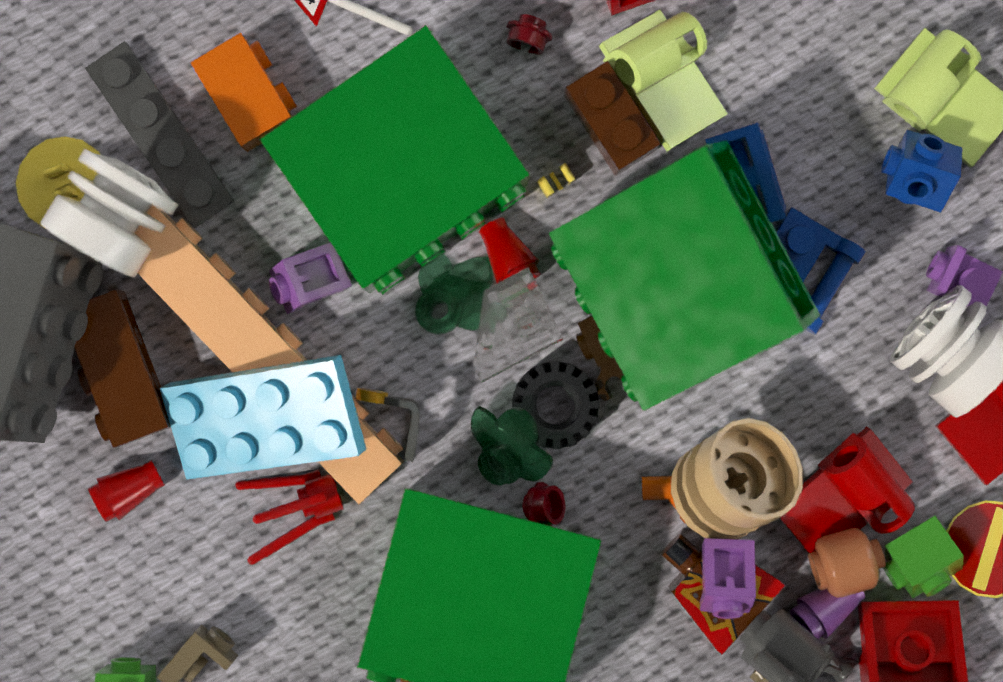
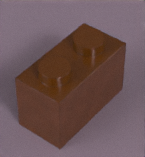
M608 61L566 87L565 99L615 177L655 152L661 143Z

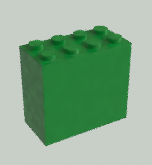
M427 25L260 139L361 288L368 293H372L375 290L382 295L388 293L406 280L402 271L416 262L423 268L446 252L442 244L458 234L464 240L486 225L483 216L498 206L500 211L504 213L526 197L525 193L527 191L525 187L529 182L530 174Z
M727 140L708 144L549 232L553 241L551 250L556 262L563 270L569 271L577 286L575 288V296L580 307L587 314H592L600 329L598 339L603 350L610 358L615 357L624 374L621 380L627 395L632 401H638L643 411L805 331L820 316L817 307Z
M405 488L357 668L368 670L366 678L374 682H396L397 679L410 682H565L601 540Z

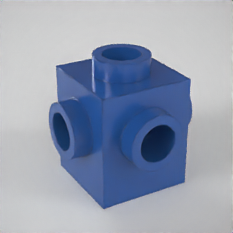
M907 129L898 147L894 145L889 147L882 164L881 172L887 174L886 195L895 197L905 204H916L941 213L961 177L962 147L944 142L941 138L932 134H920Z

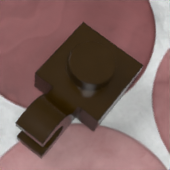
M593 316L578 322L581 332L576 334V339L587 360L594 358L597 367L601 368L600 375L596 381V389L600 398L607 401L612 398L611 391L607 385L609 378L619 377L621 379L624 374L615 357L610 358L603 350L598 339L600 329Z

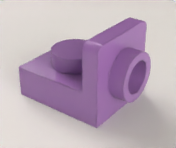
M331 243L282 259L269 270L271 275L269 278L271 294L279 305L283 304L287 314L295 312L307 304L345 291L352 286L342 260Z
M960 245L947 247L945 253L938 251L926 271V277L932 279L926 291L942 297L949 290L962 285L972 293L967 307L975 302H982L987 306L1003 271L966 254L967 249Z
M704 538L702 544L703 593L700 598V611L712 612L714 617L721 619L739 618L743 613L750 612L756 599L755 540Z

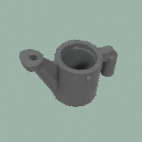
M783 609L778 610L772 616L763 610L748 625L740 637V641L746 645L741 658L769 682H815L823 672L832 674L837 682H845L860 663L851 658L834 657L835 653L830 650L829 645L823 644Z

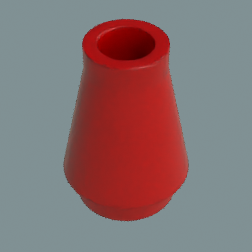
M503 217L490 221L479 230L497 285L503 284L507 293L527 286L540 276L541 273L536 266L539 263L538 258L512 231Z
M150 460L143 465L96 478L98 483L89 487L88 491L105 522L115 517L120 521L157 489L165 486V483L159 475L155 464Z

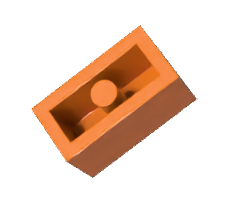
M241 32L190 62L239 145L246 152L262 144L260 139L292 118L293 116L290 111L298 107L284 83L281 82L274 86L265 70L273 65L259 41L257 40L249 44Z

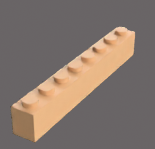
M151 204L147 214L163 223L165 228L162 232L153 231L141 225L136 229L134 234L151 249L138 274L232 372L306 361L307 359L297 350L303 344L299 337L286 324L282 323L276 328L264 315L270 309L268 305L251 288H248L243 293L230 280L236 274L232 267L217 253L209 258L197 245L203 239L201 235L184 218H181L176 223L165 211ZM352 394L366 450L360 456L320 461L319 463L360 504L404 462L398 455L404 448L385 428H382L377 433L364 420L370 412Z

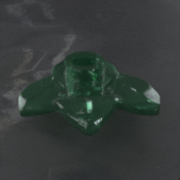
M443 254L429 265L421 267L419 271L418 281L422 295L417 301L415 314L418 323L431 334H447L456 327L469 331L483 329L495 322L505 309V305L501 300L488 294L493 281V270L487 256L471 258L453 266L451 261ZM438 304H445L448 306L446 316L441 319L433 318L434 307Z
M478 406L474 410L471 418V431L482 448L481 454L478 457V468L487 481L497 486L512 484L519 478L536 482L551 470L553 458L535 444L538 437L537 425L527 410L520 407H511L502 413L498 419L484 407Z

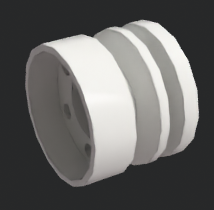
M84 149L78 160L97 171V175L91 181L71 170L68 178L85 193L83 198L79 202L57 194L40 224L51 233L94 259L129 277L135 278L151 251L148 245L134 234L136 229L141 225L153 231L162 232L165 225L147 214L151 204L173 215L179 204L171 200L157 185V182L115 157L95 154Z
M962 285L954 287L941 298L929 304L911 322L890 358V362L901 370L913 365L908 377L915 383H919L934 373H938L930 386L928 395L956 418L966 414L980 404L1003 381V321L996 319L978 330L977 328L986 314L987 307L982 302H975L967 307L972 293Z

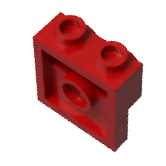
M959 600L861 602L858 605L862 655L859 657L861 682H968Z

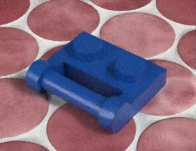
M791 207L786 214L787 218L782 220L776 233L802 281L804 282L824 247L837 253L811 296L820 316L806 330L816 335L824 323L820 318L853 263L859 264L866 251L858 244L839 236Z

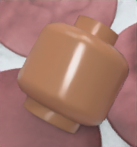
M850 528L822 536L815 542V551L808 553L810 567L819 590L827 589L836 598L846 597L875 588L879 580L878 569L886 567L884 553L877 539L869 541L866 534L859 528Z

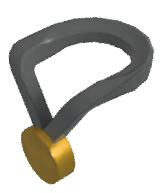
M357 388L356 400L411 410L404 461L413 463L420 417L417 402L409 398L388 396V393L383 391Z

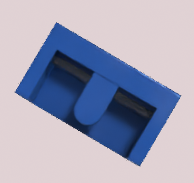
M758 122L705 139L706 145L727 140L771 223L787 218L785 214L786 205L763 129L760 130Z

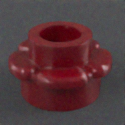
M521 14L518 21L512 20L506 25L510 29L506 41L507 44L521 50V42L530 44L532 46L528 52L535 55L543 54L546 43L552 41L553 36L546 30L547 23L533 15Z
M537 482L534 487L529 488L524 496L522 508L525 517L529 521L551 527L553 524H559L563 520L566 504L564 495L559 487L555 485L549 486L545 482Z

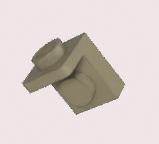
M201 624L157 678L161 682H179L182 678L186 682H192L208 662L202 656L203 652L223 669L227 670L238 657V654L232 650L235 643L218 627L212 626L208 630Z

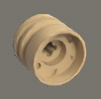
M746 418L731 421L679 458L672 472L671 494L679 515L690 529L702 537L741 539L749 533L756 531L759 527L782 517L796 505L803 489V468L796 449L784 433L768 422Z

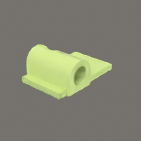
M658 10L599 45V48L605 55L603 62H609L667 152L728 114L695 64V61L707 49V39L701 24L691 14L680 12L666 19L662 11ZM694 31L697 39L696 47L689 45L683 36Z
M924 28L874 88L885 97L882 102L918 132L924 129L928 134L935 135L944 142L962 147V161L970 168L976 164L1003 131V91L975 69L982 59L979 51L967 39L954 31L942 30L934 36ZM964 47L970 55L962 52L961 49Z

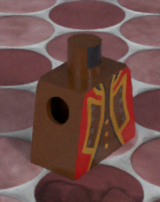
M680 533L661 553L680 572L668 586L721 655L785 587L776 577L755 564L756 599L750 612L743 613L741 617L734 619L717 618L712 615V612L700 611V598L703 593L702 550L697 549Z

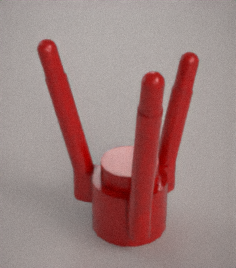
M318 469L300 475L257 478L236 482L235 487L238 490L305 485V487L297 489L298 500L254 515L253 522L255 524L274 520L303 510L305 517L315 515L250 555L247 559L250 565L256 564L265 557L272 555L319 525L334 521V513L344 510L341 496L337 491L336 481L330 474L321 477Z

